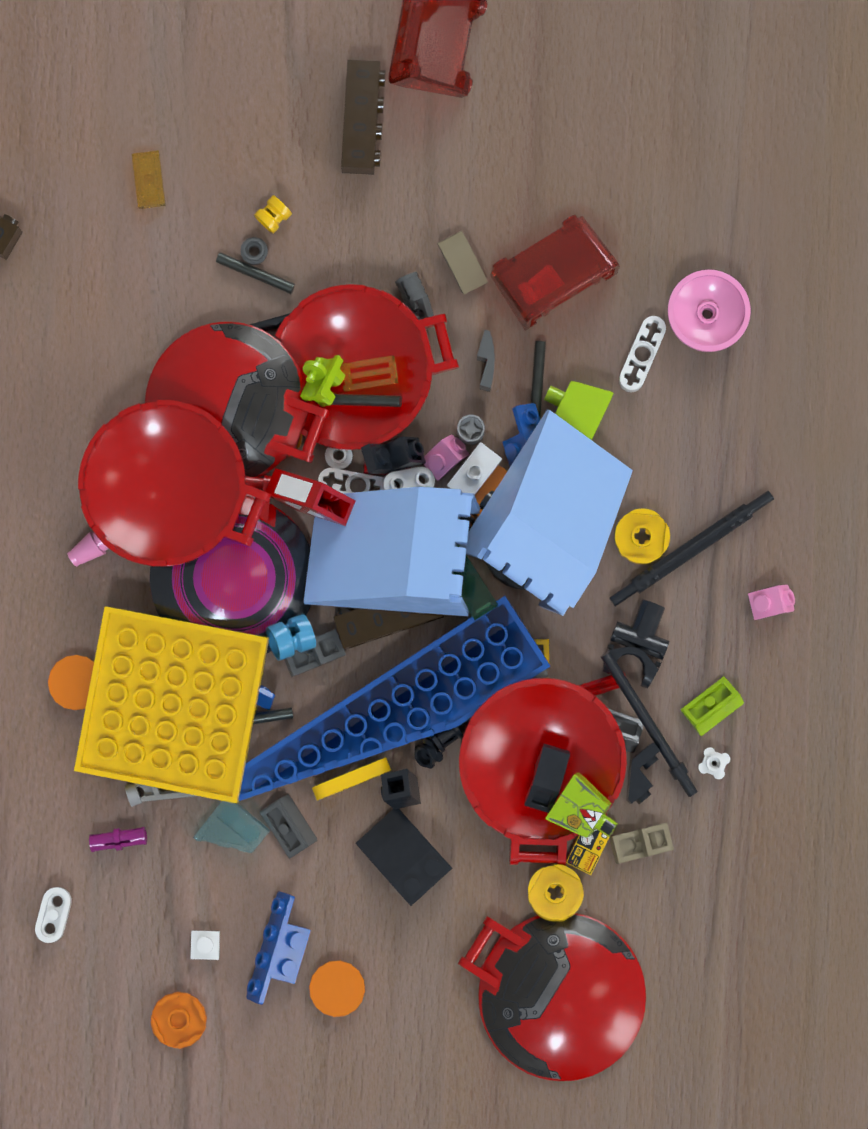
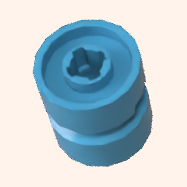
M304 614L288 619L287 624L279 622L266 627L269 646L278 661L294 656L295 650L302 653L316 647L312 626Z

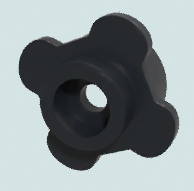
M425 738L422 745H417L414 748L415 760L422 767L432 769L436 762L443 760L442 752L439 751L438 747L429 738Z

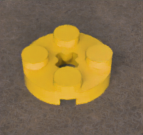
M643 508L635 509L624 515L618 522L614 533V541L619 554L629 562L649 564L658 560L667 550L670 542V530L664 519L655 511ZM640 529H644L645 534L650 535V539L645 540L644 544H639V540L634 538V534H638Z
M557 864L539 869L532 876L528 885V902L538 916L548 921L562 922L567 920V918L573 916L579 910L583 901V885L579 876L571 868ZM557 886L561 887L560 893L563 897L561 899H551L548 889H555Z

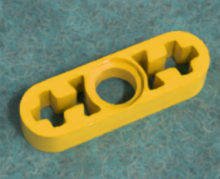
M383 758L314 786L312 790L318 801L392 770L387 758Z

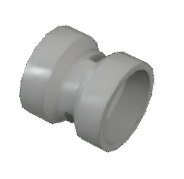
M476 415L462 417L457 425L458 438L466 445H475L482 440L485 431L483 420Z

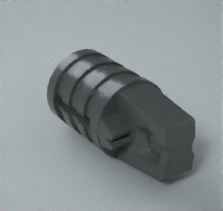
M413 272L395 281L399 293H401L405 305L414 313L418 320L434 316L422 281L419 279L418 273Z

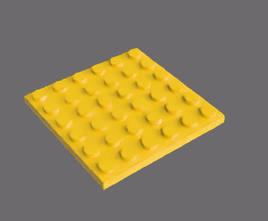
M105 606L74 771L237 804L239 802L269 638Z

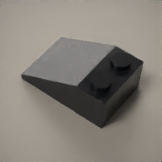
M392 809L355 843L410 906L453 869L400 809Z

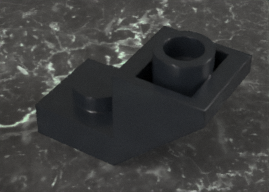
M402 436L387 444H367L361 447L369 474H388L426 463L424 449L419 441V437Z
M654 742L630 760L626 798L629 804L635 801L640 804L651 795L649 789L653 785L639 768L643 766L645 769H648L658 760L656 754L660 752V749Z
M543 744L535 763L534 778L525 797L524 806L547 813L551 811L560 793L570 751Z

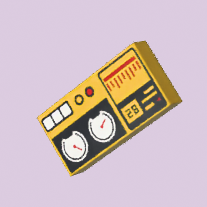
M597 829L588 838L579 835L566 863L591 875L609 837Z

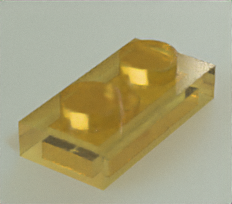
M159 150L132 154L138 208L146 209L166 206Z

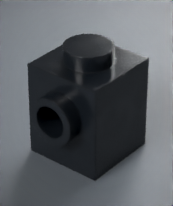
M408 769L381 774L382 799L394 810L421 804L418 778Z

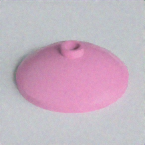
M701 270L686 276L676 285L668 302V320L674 334L688 347L702 352H716L732 346L744 334L750 320L751 308L746 291L735 278L717 270ZM704 310H709L712 313L710 319L703 317L702 312Z

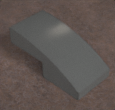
M484 330L477 354V361L486 363L480 383V390L490 392L494 375L495 354L491 333L488 330Z
M336 629L315 637V648L302 653L295 650L294 656L284 659L291 678L346 655Z

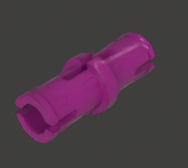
M145 827L128 830L116 828L113 832L89 834L91 852L114 848L116 851L123 850V847L147 845Z

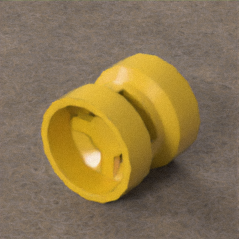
M274 195L267 200V205L263 209H259L254 214L255 218L272 234L279 229V224L282 220H287L292 215L285 204Z

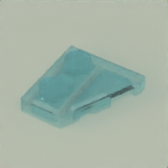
M222 801L193 838L196 841H206L218 844V846L232 847L239 851L253 853L271 830L238 803Z

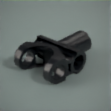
M642 599L633 625L629 626L617 621L610 641L626 647L613 649L614 645L609 642L606 652L610 651L616 662L624 655H634L639 658L643 666L642 675H644L641 686L648 689L661 663L656 661L654 664L647 655L663 661L669 641L655 636L665 607ZM604 664L603 672L610 674L608 668Z

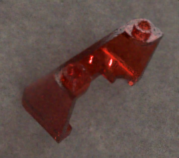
M403 0L389 70V83L399 87L459 98L468 96L473 80L470 77V73L463 69L472 22L483 16L486 12L487 0Z
M576 214L570 216L562 222L563 227L511 259L508 260L505 257L493 265L494 270L491 272L490 277L525 331L537 324L536 320L542 317L541 313L545 317L551 310L593 284L597 285L600 283L601 277L607 281L617 275L620 267L619 263L583 216L578 218Z

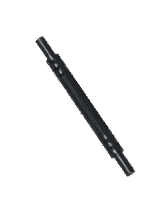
M766 491L749 504H742L631 579L629 585L609 597L611 603L616 607L638 592L640 594L753 517V513L773 501L774 497L769 491Z

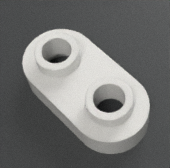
M425 467L394 471L382 479L380 490L397 489L393 485L394 481L400 484V488H433L435 478L433 473ZM419 476L425 479V484L420 483Z
M51 888L43 896L35 925V933L45 943L58 941L63 936L72 904L71 895L64 888ZM55 896H60L63 900L62 905L59 907L53 903ZM48 923H52L55 926L53 934H49L46 931Z

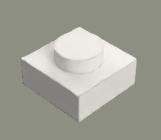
M191 931V959L219 960L220 931Z

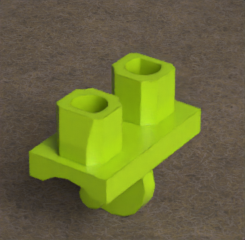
M335 355L332 359L316 357L315 361H306L303 366V372L307 375V383L300 397L304 401L314 400L320 406L331 405L336 396L330 388L339 386L346 376L340 369L343 359L339 355Z

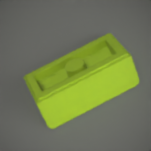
M723 676L680 710L697 733L702 736L742 706L744 701L739 692Z

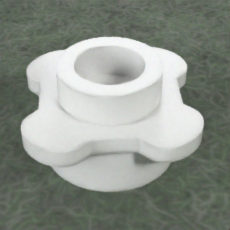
M711 747L705 749V757L698 766L699 771L702 774H711L715 779H722L725 776V766L730 762L729 755L727 753L720 754L715 752ZM712 761H716L717 765L713 766Z

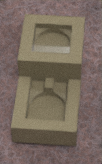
M462 231L437 243L463 294L488 283Z
M667 823L609 837L616 864L674 850Z

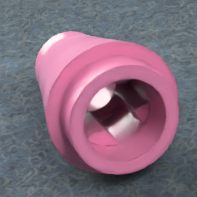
M90 531L67 555L77 567L80 564L105 555L106 550L109 548L101 542L94 532Z

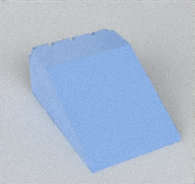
M547 410L469 530L467 544L460 545L459 547L466 548V554L481 560L483 558L485 562L498 571L503 569L502 573L518 585L522 586L525 583L524 589L541 600L539 606L563 616L568 607H575L596 574L633 470L555 413Z
M409 487L344 493L346 496L356 500L346 526L314 516L304 604L456 616L469 615V609L461 597L463 576L454 575L453 572H464L466 548L456 547V545L467 544L469 521L459 520V518L470 517V514H480V506L474 493H462L461 489Z

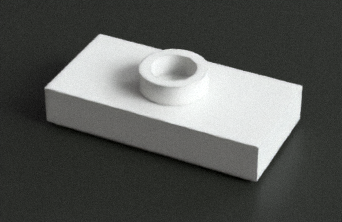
M480 442L447 484V487L449 489H461L462 493H474L475 495L502 461V458Z

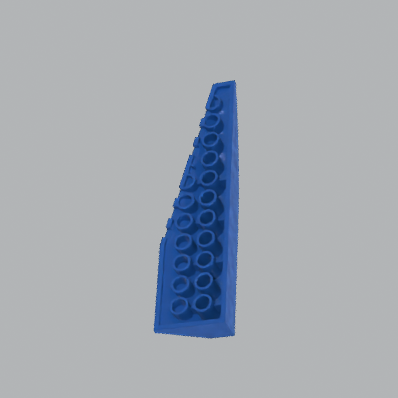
M504 595L247 762L239 801L455 728L470 719L477 709L494 693L515 682L532 679L549 668L550 664L508 598Z

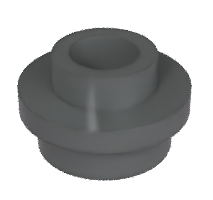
M251 237L243 242L240 252L245 262L257 265L266 259L268 248L262 239ZM253 247L260 250L256 256L249 254L250 249Z

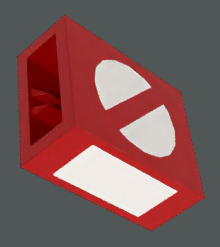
M275 468L266 492L271 494L272 498L299 512L346 526L356 500L322 482Z

